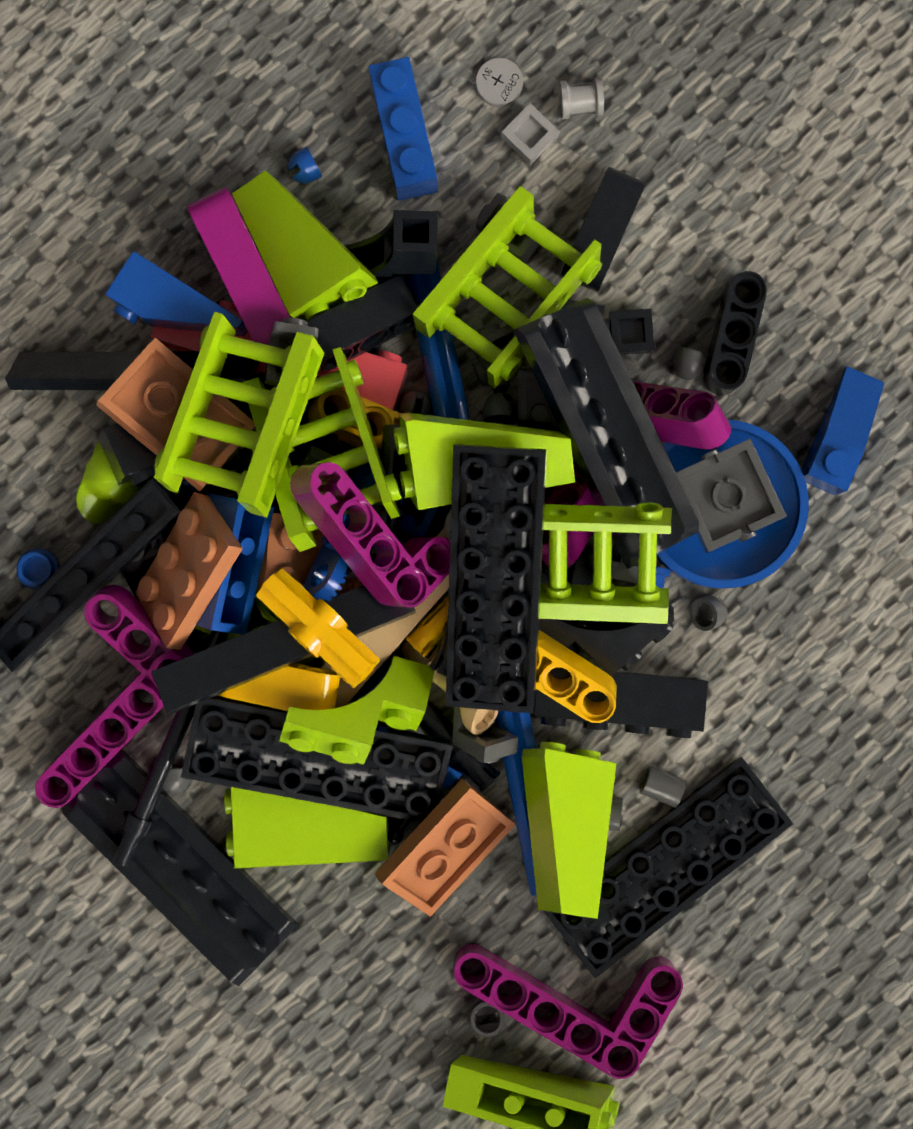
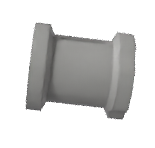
M595 77L593 82L568 84L566 80L559 81L562 120L569 119L571 114L595 112L596 116L604 115V89L601 77Z

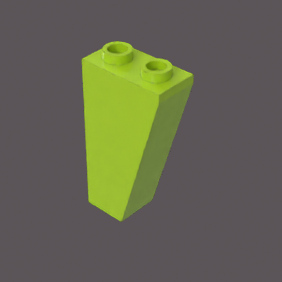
M266 170L232 193L291 317L308 322L344 302L363 297L369 288L378 283L376 277L284 185Z
M415 413L399 414L400 427L394 428L396 450L398 455H405L407 471L400 472L404 498H411V501L418 510L452 504L454 444L547 449L546 488L575 483L571 439L559 431Z
M540 742V748L523 749L522 752L538 910L598 919L617 763L600 760L601 753L597 751L576 749L575 754L565 752L566 745Z
M234 787L225 790L226 814H232L233 831L227 832L226 848L228 857H234V868L386 861L390 856V845L387 837L389 825L388 816Z
M460 1055L451 1063L442 1107L513 1129H610V1127L614 1128L619 1102L613 1100L615 1086Z

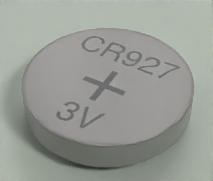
M494 58L485 62L480 67L476 76V90L486 104L493 107H505L514 103L521 94L523 76L519 67L514 62L505 58Z

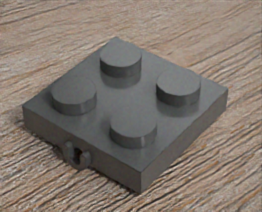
M751 438L718 453L717 449L701 456L702 461L676 472L698 518L699 531L697 536L705 553L737 539L740 542L756 536V530L787 517Z

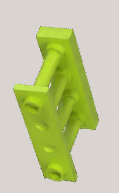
M519 186L415 310L413 318L416 329L429 339L437 329L439 331L447 330L491 364L487 369L488 384L496 388L502 379L509 381L522 364L520 358L524 352L516 335L502 351L455 316V307L464 297L466 299L472 297L514 329L560 310L582 282L589 284L595 278L602 266L600 262L602 244L594 239L585 252L581 254L535 220L534 195L522 186ZM516 234L520 236L526 234L571 267L556 286L508 251V244ZM490 266H500L545 299L530 318L482 284L481 276Z
M214 312L210 325L206 326L202 331L200 352L165 448H162L157 454L154 465V479L169 491L178 493L183 477L237 491V501L251 514L267 518L324 352L314 336L296 332L292 346H288L286 349L234 337L236 330L222 313ZM228 353L282 367L283 372L278 386L268 390L221 378L220 374ZM213 394L267 408L268 414L263 428L255 432L206 419L205 416ZM198 435L252 449L253 457L248 471L245 470L240 474L190 460Z
M341 347L333 349V353L339 370L316 378L309 399L345 387L351 407L299 426L290 453L295 451L294 447L357 424L363 446L313 464L331 462L339 465L346 471L369 462L376 484L361 489L360 492L370 505L382 501L391 519L399 517L395 501L402 499V495L394 474L386 476L357 388L364 384L356 360L348 362ZM259 377L243 382L266 389ZM248 403L257 431L263 428L268 411L265 407ZM288 456L275 495L288 538L299 552L316 546L312 531L318 529V527L291 493V476L299 467L298 465L292 466ZM345 510L343 515L348 514V511Z
M652 502L640 503L635 507L545 504L544 530H549V582L546 584L541 583L539 619L668 624L669 588H659L656 586L657 534H671L672 508H663L660 504ZM567 531L594 532L593 583L591 585H571L567 582ZM612 532L639 533L638 585L634 587H621L611 584Z

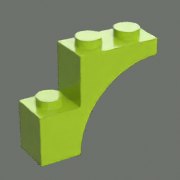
M394 656L387 674L377 687L353 703L326 710H308L289 706L279 741L289 744L291 748L297 751H316L330 755L340 763H359L364 765L373 744L378 720L386 722L388 726L394 729L417 731L426 712L435 670H432L428 665Z

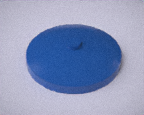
M728 420L732 430L730 437L725 443L713 449H699L672 443L663 444L675 472H678L702 461L701 456L717 449L718 453L751 438L787 516L756 530V536L740 542L737 539L708 553H705L696 533L657 554V559L672 573L688 582L708 588L742 587L756 583L773 574L784 565L798 547L808 519L809 497L803 472L793 454L780 440L769 432L755 425L736 420Z

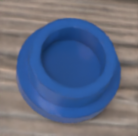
M35 548L28 550L20 557L16 570L17 576L24 586L29 589L38 590L60 566L53 553L45 549Z

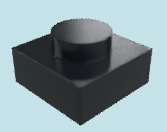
M651 309L609 312V332L620 355L653 353L655 347Z

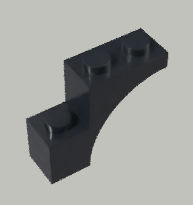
M394 210L391 221L383 230L362 241L344 245L376 277L378 283L368 290L392 279L393 274H436L438 211Z
M669 603L668 624L539 619V630L572 651L576 647L574 643L576 641L610 676H613L620 668L624 671L630 669L642 656L641 650L652 640L658 643L671 632L674 627L672 623L675 621L674 607Z

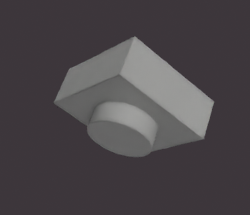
M529 103L501 132V138L524 161L531 165L559 137L560 131Z

